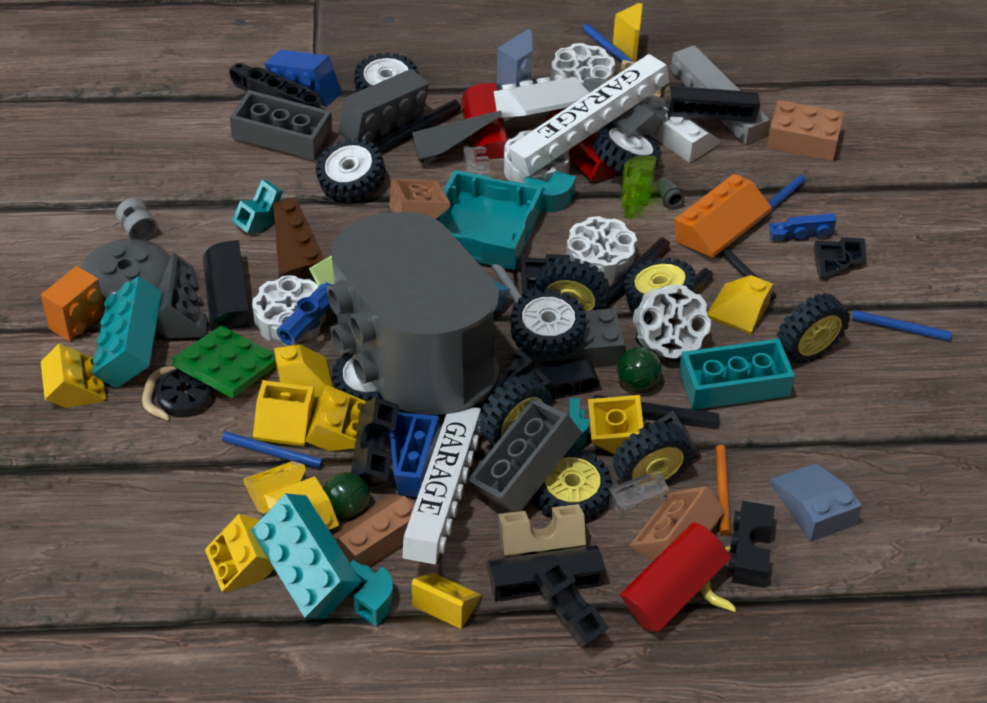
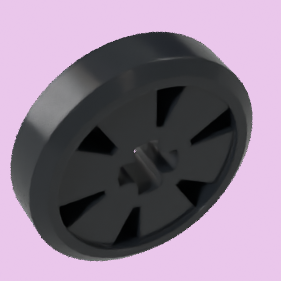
M174 369L160 378L156 386V396L159 406L166 413L186 417L205 410L213 400L214 390L213 387L187 373Z

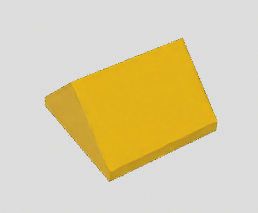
M637 3L615 14L613 45L634 62L637 61L643 3Z
M640 395L588 399L592 443L608 452L617 454L616 449L623 447L621 443L625 439L630 440L629 436L632 433L639 434V429L644 427Z
M434 572L414 578L412 581V607L462 629L482 597V594Z

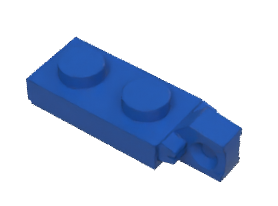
M833 213L788 217L786 222L770 223L769 232L772 240L780 241L793 238L803 239L806 237L832 236L837 220Z

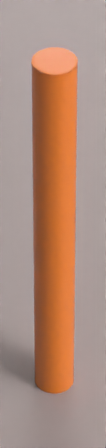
M718 445L715 447L718 502L725 510L719 518L720 534L728 536L731 534L726 447Z

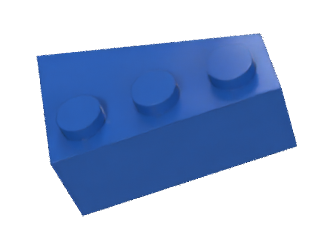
M279 50L264 63L268 71L318 92L322 106H329L342 94L328 55Z
M398 412L396 429L390 432L393 471L398 495L418 497L441 431L438 416Z

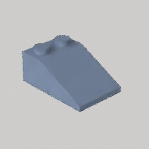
M817 463L770 479L771 485L810 542L857 525L862 504L847 484Z

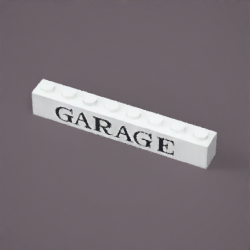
M650 54L640 59L510 145L508 148L513 165L528 176L532 175L668 84L667 65Z
M469 407L458 412L446 414L404 534L403 559L436 564L439 553L444 554L447 543L445 535L450 536L453 519L450 518L456 517L458 501L456 500L461 501L464 488L462 483H467L468 467H472L474 451H477L479 435H481L480 427L478 426V421L481 420L479 418L480 408Z

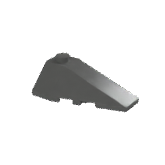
M496 111L413 132L411 136L418 160L424 159V163L438 160L437 155H441L500 117L502 112Z

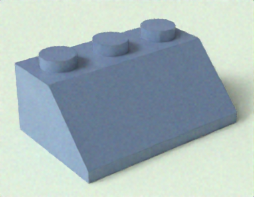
M527 29L498 48L497 90H502V85L515 83L516 87H519V82L531 80L532 30Z

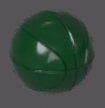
M634 347L624 352L617 364V375L620 382L626 388L635 392L646 391L658 382L661 376V363L656 354L644 347Z
M343 472L330 477L323 487V490L330 499L337 519H353L362 514L369 503V488L366 482L354 473Z

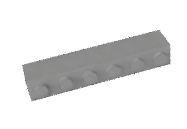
M695 45L673 53L671 70L686 87L740 91ZM760 109L756 122L721 120L745 145L763 139L768 135L770 119Z

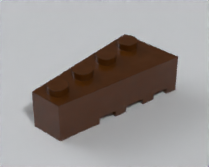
M297 198L273 203L279 279L282 276L291 275L303 280L310 279L316 283L309 268L323 261L324 257Z

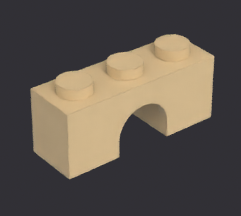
M579 504L552 507V520L543 529L531 528L525 511L498 514L500 545L504 555L516 557L527 552L536 551L543 553L550 552L551 549H570L586 545L584 513Z

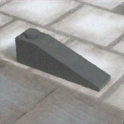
M601 78L585 79L583 83L589 92H592L607 81ZM647 97L611 122L621 132L626 134L628 138L656 134L667 111L658 100Z
M176 253L171 255L158 287L162 294L155 332L162 334L166 338L203 337L206 334L207 317L200 310L203 302L202 298L198 297L195 291L198 283L194 268Z

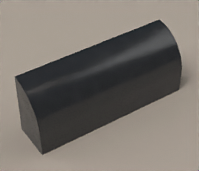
M667 85L664 93L667 116L756 122L760 108L758 93L751 91Z
M239 240L217 243L208 248L203 255L210 331L215 330L219 326L228 329L250 327Z
M591 545L488 560L486 566L494 601L499 602L544 595L532 576L559 556L576 579L575 586L577 590L604 586L606 569L599 547Z

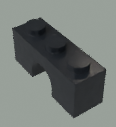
M377 397L361 405L351 473L360 476L367 485L372 487L389 479L392 454L383 452V448L388 434L396 429L399 404Z
M742 501L740 511H735L733 527L738 529L737 533H732L730 549H735V555L730 554L731 559L728 563V571L733 572L732 583L765 588L771 550L759 548L753 543H769L773 528L775 506Z
M560 556L532 576L580 648L609 629L594 605H589L583 599L575 586L576 579Z

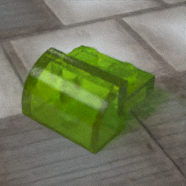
M641 155L633 157L625 163L620 198L622 201L621 207L625 208L624 218L633 219L638 204L648 205L653 190L656 157Z

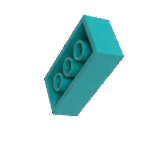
M140 276L131 282H126L120 290L110 294L104 302L105 311L100 322L102 326L100 335L97 338L98 346L93 358L92 374L116 389L149 367L162 291Z
M780 339L684 351L681 354L679 367L681 380L691 408L694 410L787 397L791 395L795 378Z
M285 493L251 529L304 618H326L362 582L307 495Z

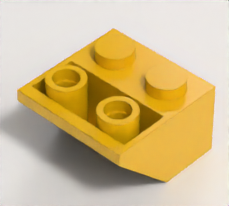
M59 343L41 360L45 400L65 408L103 402L106 399L104 381L92 374L94 357Z
M263 380L256 403L253 439L305 447V439L315 406L314 387Z
M327 385L315 403L305 442L327 451L354 449L360 408L367 401Z
M238 514L206 547V554L222 592L227 593L262 581L274 570L273 565L251 531L260 521L259 519Z

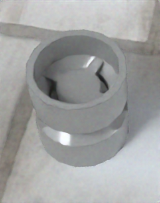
M130 198L118 206L116 217L130 238L146 241L152 238L157 231L158 224L142 200Z

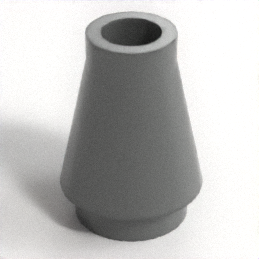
M666 177L661 178L657 182V187L665 206L677 208L683 203L684 192L681 188Z

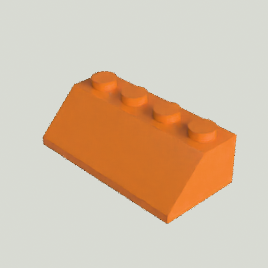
M733 174L674 219L676 242L714 257L772 211V207L751 180Z

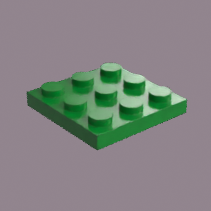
M219 326L174 356L172 360L173 367L231 398L236 397L276 368L275 353L223 326Z

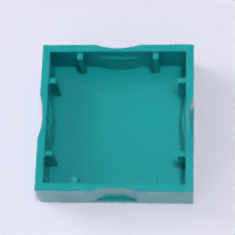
M454 170L444 189V193L450 202V207L436 219L452 233L477 262L488 265H500L503 268L516 270L543 209V187L514 181H501L483 175Z

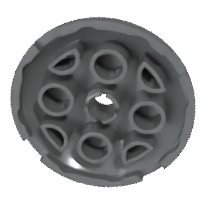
M134 238L119 239L108 242L92 251L84 259L80 268L99 279L104 304L110 294L116 293L126 282H131L138 276L158 288L171 256L159 245L146 240Z

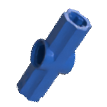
M328 282L321 284L309 297L298 300L296 310L277 329V336L280 337L283 343L289 346L295 344L308 330H314L320 325V317L331 307L327 296V287L332 284Z

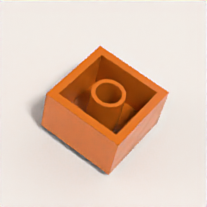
M75 266L41 294L48 328L69 342L82 334L96 320H99L105 311L99 279L78 266Z

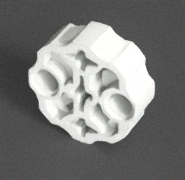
M584 43L572 44L570 47L561 48L555 53V59L551 64V80H554L553 76L566 74L567 78L576 77L586 88L583 83L585 79L601 78L606 81L614 77L615 61L613 57L606 53L605 49L599 46H589Z
M532 130L519 132L516 137L509 139L505 144L504 174L510 181L523 183L526 177H531L549 182L555 171L569 174V150L530 176L513 165L508 147Z
M600 216L589 217L582 223H576L570 229L566 255H570L571 262H574L575 258L580 259L581 264L584 261L590 262V268L595 265L598 267V272L602 271L605 274L604 278H607L608 282H612L633 264L637 238L635 233L630 231L625 226V223L620 220L605 219Z
M290 275L282 276L275 281H267L259 287V293L253 298L252 305L254 322L259 327L261 336L268 341H278L287 345L277 336V329L296 310L298 300L309 297L318 288V285L310 279L303 280ZM326 312L320 317V325L316 329L308 330L295 344L291 345H297L300 341L316 337L320 333V327L326 322Z
M666 285L665 287L649 290L643 295L642 302L634 311L633 323L637 328V339L644 348L650 349L657 356L678 358L684 351L698 350L711 327V319L706 311L707 303L700 294H695L687 286ZM675 293L682 296V299H674L668 295ZM647 311L652 314V321L648 325L644 322L643 318ZM669 318L675 319V324L668 323ZM695 318L700 322V327L697 331H694L692 328V321ZM669 343L674 345L675 348L667 349L662 347V344Z

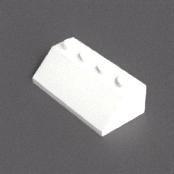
M566 74L553 76L554 80L551 81L550 77L538 78L535 84H533V80L519 82V87H516L515 83L502 85V90L494 91L496 109L502 112V115L498 118L566 108L589 94V92L576 77L567 78Z
M651 94L650 96H648L650 98L658 100L661 103V106L666 110V104L664 100H662L655 94ZM667 114L656 134H650L688 163L693 162L721 144L720 139L690 118L667 116Z

